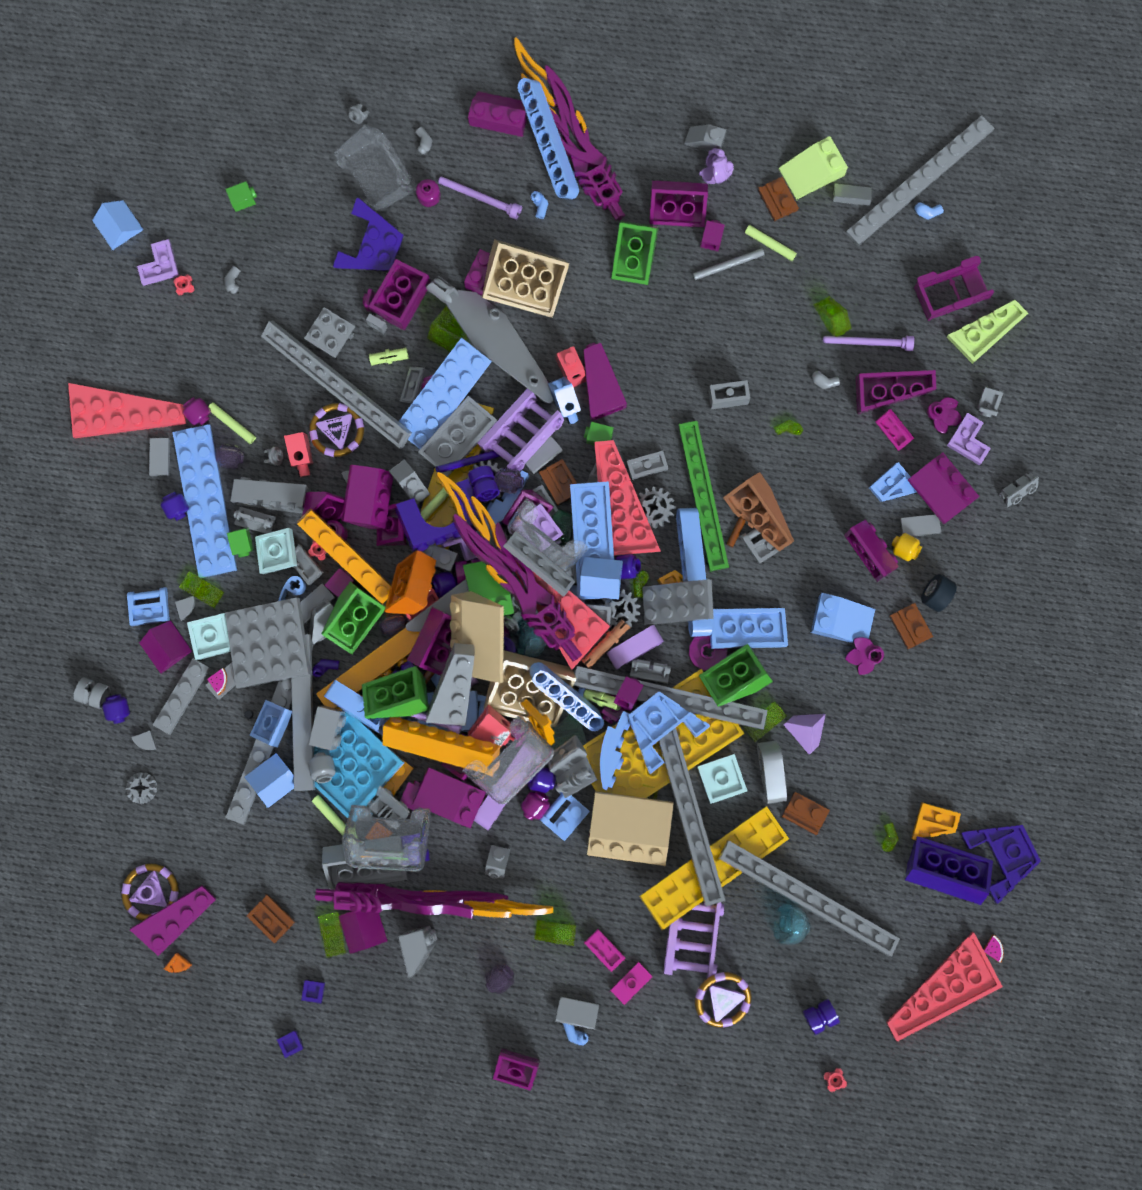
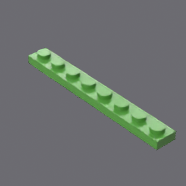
M692 421L679 424L678 427L695 506L699 513L700 529L709 571L729 568L698 422Z

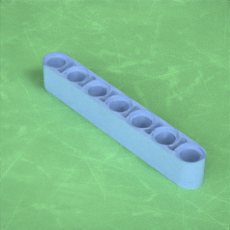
M523 78L518 83V91L555 193L559 198L575 199L579 194V188L543 88L539 81Z
M678 508L676 511V523L683 582L705 580L706 572L698 509ZM711 619L688 621L690 636H711Z

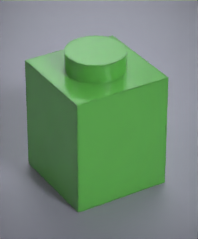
M247 181L226 189L235 212L256 204L254 200L257 197L253 186L249 187Z
M591 422L590 427H586L584 438H587V444L595 446V442L610 441L614 427Z
M249 528L227 533L232 555L238 554V558L250 555L249 552L254 550Z

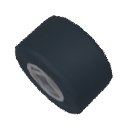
M942 574L935 575L926 585L921 601L934 611L940 612L954 598L957 585Z

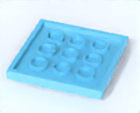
M345 713L346 723L341 728L340 735L342 739L339 747L335 750L314 747V755L323 752L325 755H330L333 758L336 770L331 781L326 783H317L315 781V787L350 821H353L367 806L368 802L376 796L379 786L384 787L405 762L389 747L383 746V741L365 724Z

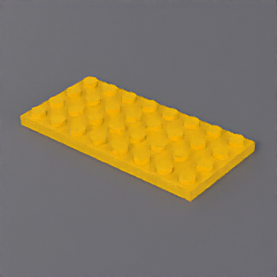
M702 669L672 687L711 697L699 677L703 673ZM694 714L697 718L710 725L708 729L696 738L683 722L679 724L676 730L688 771L744 735L745 733L739 724ZM631 724L628 731L624 729L621 737L624 738L621 748H616L615 750L622 753L621 758L624 761L620 770H615L613 776L616 777L613 787H608L607 791L602 787L600 774V756L606 731L583 745L587 752L586 757L597 778V781L592 783L596 792L647 798L670 783L665 763L649 774ZM657 742L652 747L663 759L659 742Z

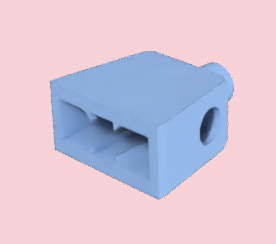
M566 377L548 383L557 410L561 413L562 417H566L568 424L577 422L579 419L576 412L580 411V407L572 383Z

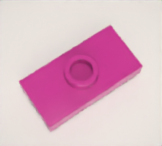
M891 409L875 421L898 451L914 439Z
M599 929L584 942L611 972L625 959V956Z
M638 962L610 991L625 1005L653 976Z

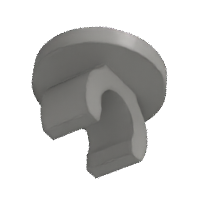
M361 104L349 108V117L356 124H361L369 114L368 110L362 112Z
M272 447L264 451L269 457L268 460H264V463L274 466L282 463L283 453L279 447Z
M517 611L512 617L506 615L504 617V625L510 631H518L520 629L518 623L522 620L521 613Z

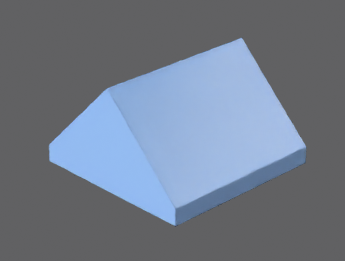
M123 200L102 203L92 220L112 250L143 230Z
M584 557L580 576V596L619 599L623 561Z
M265 700L249 736L270 746L278 747L292 716V711Z
M277 753L244 776L268 808L294 789V775Z

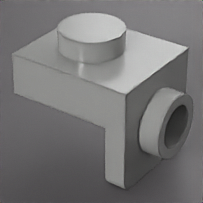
M984 386L977 405L981 415L986 417L997 416V409L1003 396V391Z
M491 845L485 875L494 879H504L510 849Z

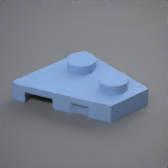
M899 462L895 463L868 487L880 502L917 493L907 481L910 475Z

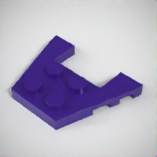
M356 198L351 214L368 220L369 224L357 258L338 251L333 267L389 271L396 260L404 235L361 199Z
M1023 825L960 833L967 849H972L987 841L1005 879L990 885V895L995 904L1000 903L1006 894L1011 892L1015 885L1041 862Z

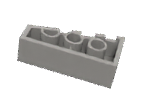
M241 477L240 479H234L231 502L234 505L303 514L306 492L312 491L304 484L270 482L267 480L252 481L250 478Z
M454 643L437 688L432 695V700L428 705L429 710L426 711L427 723L466 725L475 656L474 645Z

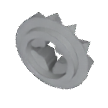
M140 772L133 774L127 780L125 788L127 797L132 802L139 804L151 801L157 792L156 780L148 773ZM142 782V785L149 787V789L142 790L140 794V791L133 789V787L139 786Z

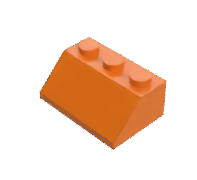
M416 550L398 563L384 611L397 614H416L418 611L423 610L428 604L427 596L432 588L431 581L436 572L435 565L437 560Z

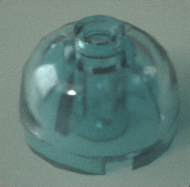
M529 621L519 622L520 629L515 634L519 636V646H516L517 654L537 658L543 653L547 644L540 636L534 634L533 630L535 629L527 624Z
M782 904L777 910L780 912L779 924L776 920L774 923V937L779 939V944H798L810 931L808 917L801 908L795 905Z

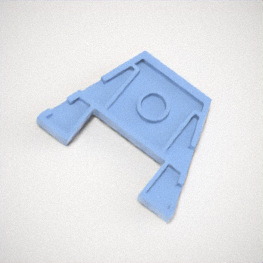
M657 692L628 715L649 774L665 763L652 746L683 722L695 738L710 727L708 723L703 722L696 715L688 712L661 692Z

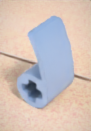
M298 576L290 577L285 583L278 601L285 600L288 591L294 595L303 594L306 590V583ZM294 582L299 583V589L292 586Z

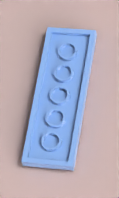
M461 338L399 420L402 425L412 432L408 440L421 449L457 409L492 360Z
M609 481L570 484L578 598L581 600L600 599V597L580 596V576L584 557L614 560Z

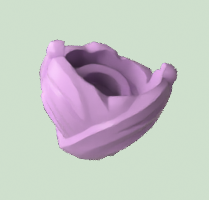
M713 148L708 152L706 158L707 168L700 171L699 175L708 184H719L731 176L734 166L731 161H727V157L722 149Z

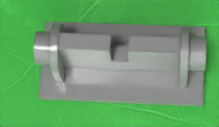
M1032 473L1024 474L1015 481L1018 487L1016 488L1011 483L1001 490L1000 498L1002 500L1006 499L1007 507L1012 504H1018L1022 497L1032 494L1037 490L1039 477L1034 478Z
M240 507L239 511L236 510L234 513V518H236L234 525L264 534L272 532L276 520L274 516Z
M637 659L632 661L630 677L668 684L671 667L667 666V664L655 662L654 665H650L649 661Z

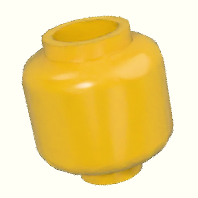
M903 533L900 537L896 536L891 545L894 547V555L905 561L915 560L922 549L920 541L907 533Z

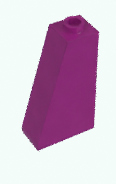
M591 343L587 345L586 349H584V364L590 419L593 422L625 409L627 403L602 344Z

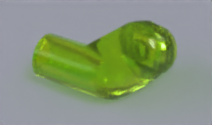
M787 420L774 427L777 435L784 432L800 435L803 432L802 426L792 420Z
M640 571L633 579L634 598L643 597V587L649 579L646 571Z
M893 822L884 825L887 835L881 844V848L885 852L892 851L899 840Z

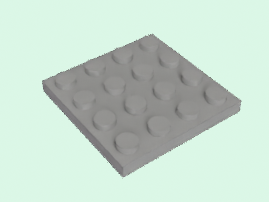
M296 597L225 613L236 688L240 689L311 674L300 598Z

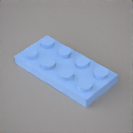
M785 608L713 609L714 619H711L712 633L710 636L711 649L742 648L746 644L751 648L788 646Z

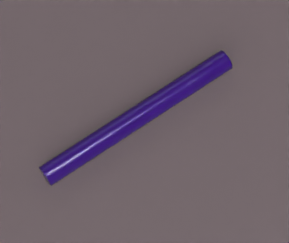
M490 451L439 465L435 469L436 472L443 473L479 463L480 461L497 458L500 455L495 451Z

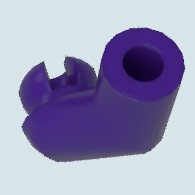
M321 659L312 669L313 676L321 677L329 669L339 670L340 661Z

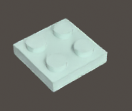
M291 528L255 537L259 572L261 574L297 566L293 531Z
M225 613L187 622L195 660L231 652Z
M735 754L697 766L710 804L747 792Z

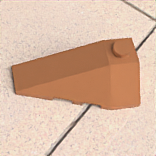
M760 472L723 497L735 515L744 518L748 522V526L757 529L762 534V537L778 551L794 542L771 487Z

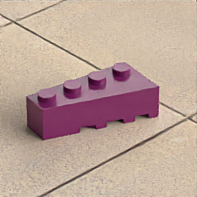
M936 370L858 374L856 376L857 414L936 390Z

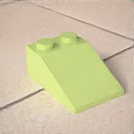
M829 136L813 144L779 168V171L797 200L845 176L848 167Z

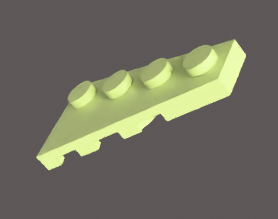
M1014 300L996 309L994 312L979 318L977 321L962 327L960 330L952 332L947 338L973 364L1020 322L1028 312Z

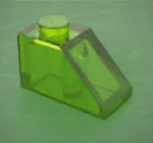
M830 296L813 304L827 330L835 337L843 335L846 331L852 329L847 310Z
M537 920L535 940L574 946L576 924Z

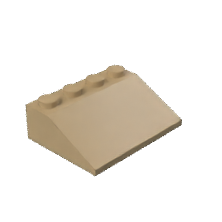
M494 239L489 256L482 298L553 318L569 263L557 257Z
M472 591L451 595V650L454 643L474 645L475 656L472 677L503 683L504 606Z
M503 650V683L490 681L484 709L487 705H490L503 716L529 721L527 716L530 714L520 704L527 699L542 715L546 714L551 720L552 724L550 726L556 728L563 708L535 686L529 669L534 663H543L572 688L577 678L573 670L568 666Z
M595 791L587 855L666 866L674 802Z

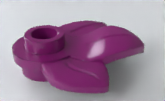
M943 398L940 402L936 401L928 406L927 415L933 420L935 429L942 434H946L948 426H956L962 422L961 415L955 410L958 405L956 399Z
M858 637L854 639L856 648L850 650L845 657L849 663L858 665L859 675H865L872 672L875 664L883 660L884 651L881 647L873 645L870 639ZM876 651L877 655L875 657H871V653Z

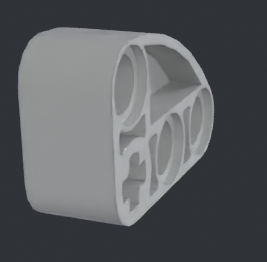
M777 740L757 743L760 771L762 770L761 777L767 804L787 801L783 756Z

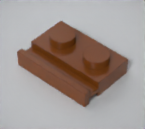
M783 177L769 182L763 187H758V191L774 221L798 211L799 208Z
M563 459L539 472L557 506L571 499L570 484L577 483Z
M915 603L889 616L907 650L933 637Z
M794 792L782 817L814 835H818L830 810Z
M266 895L247 915L274 944L295 923L269 895Z

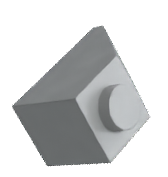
M710 124L690 127L684 144L708 152L713 148L721 149L726 129Z

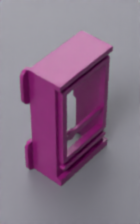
M979 256L963 260L960 263L961 266L940 274L930 272L917 278L914 289L928 321L989 299L993 295V289L987 291L978 270V266L981 263ZM960 275L970 295V298L961 300L955 287V281L952 280V278ZM949 280V284L952 286L958 302L933 311L924 288Z

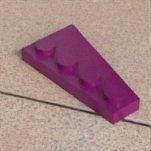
M200 885L180 897L179 900L165 906L162 910L130 927V931L159 956L216 898L203 885Z

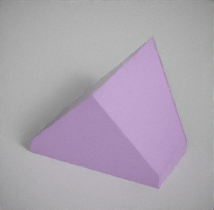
M825 714L795 715L784 724L808 754H811L819 746Z

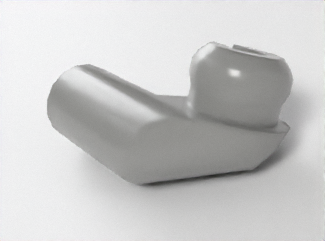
M420 127L416 130V134L421 139L418 151L421 154H426L431 149L432 138L423 127Z
M815 371L812 374L813 382L821 389L840 385L838 376L827 378L820 371Z

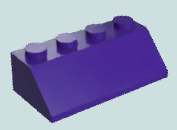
M917 836L907 863L905 881L981 905L990 894L993 860Z

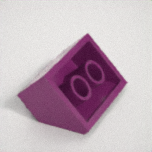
M480 91L472 99L468 115L470 126L523 137L528 118L522 100Z
M652 180L649 224L705 227L708 184Z
M396 259L371 301L369 308L388 323L405 331L428 291L426 287L431 283L429 275Z
M943 452L907 480L943 524L947 523L980 497Z
M350 465L341 521L368 529H385L393 482L392 474L380 468Z
M864 520L851 527L844 536L873 578L878 582L899 567L897 565L898 560L887 551L885 541L882 538L879 539L875 534L876 529L872 523Z
M434 607L431 608L407 659L408 661L441 676L451 652V615Z

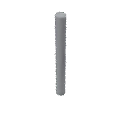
M761 248L693 273V277L697 280L764 256V251Z

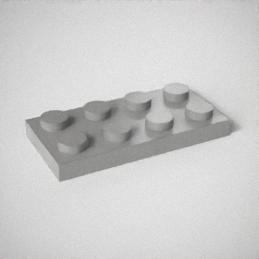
M467 396L418 453L435 468L439 465L464 459L497 422V419L471 397ZM454 470L443 472L442 474L448 477Z
M705 579L643 587L644 625L714 619L712 580Z

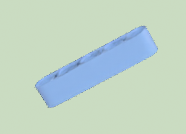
M537 662L531 665L529 673L535 686L589 730L599 731L603 727L604 720L594 705L543 663Z

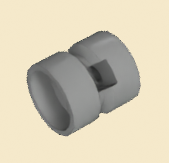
M83 677L75 688L74 701L83 704L89 702L91 707L102 709V703L110 695L111 688L102 683L96 684L95 681Z

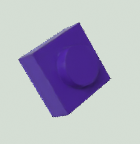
M304 980L301 1000L322 1003L325 982Z
M297 1030L277 1039L285 1058L304 1049Z

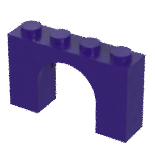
M466 479L455 483L466 495L474 515L480 522L470 500L471 496L475 497L469 480ZM453 490L460 503L467 523L475 532L478 531L469 519L464 507V503L462 502L461 498L459 497L457 492ZM414 498L396 504L395 511L412 552L416 550L424 551L433 544L441 545L447 541L446 539L452 537L454 539L461 537L454 522L445 527L429 525L422 518Z

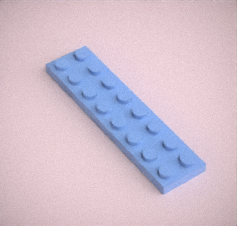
M211 425L173 432L184 498L189 505L187 515L199 578L237 571L235 555H232L227 533L230 532Z

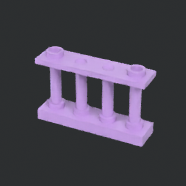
M529 389L523 392L478 442V445L485 453L495 451L509 462L507 468L514 476L524 468L525 463L554 431L562 426L564 421L558 410L551 415L536 404L537 398ZM532 409L547 421L541 429H538L523 417L528 410ZM517 423L534 434L528 443L511 431ZM504 437H507L522 449L515 457L498 445Z
M721 902L706 907L704 903H700L691 909L714 913L713 925L682 921V918L669 925L664 974L672 975L673 970L676 971V969L707 973V978L716 974L717 964H714L719 917L723 916L724 904H721ZM681 929L712 933L711 945L680 941V938H677V932ZM686 949L709 953L708 965L678 961L677 958H674L675 950Z

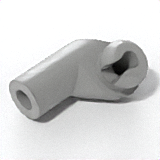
M235 266L230 269L224 278L225 289L232 294H235L239 289L238 285L235 284V279L241 272Z

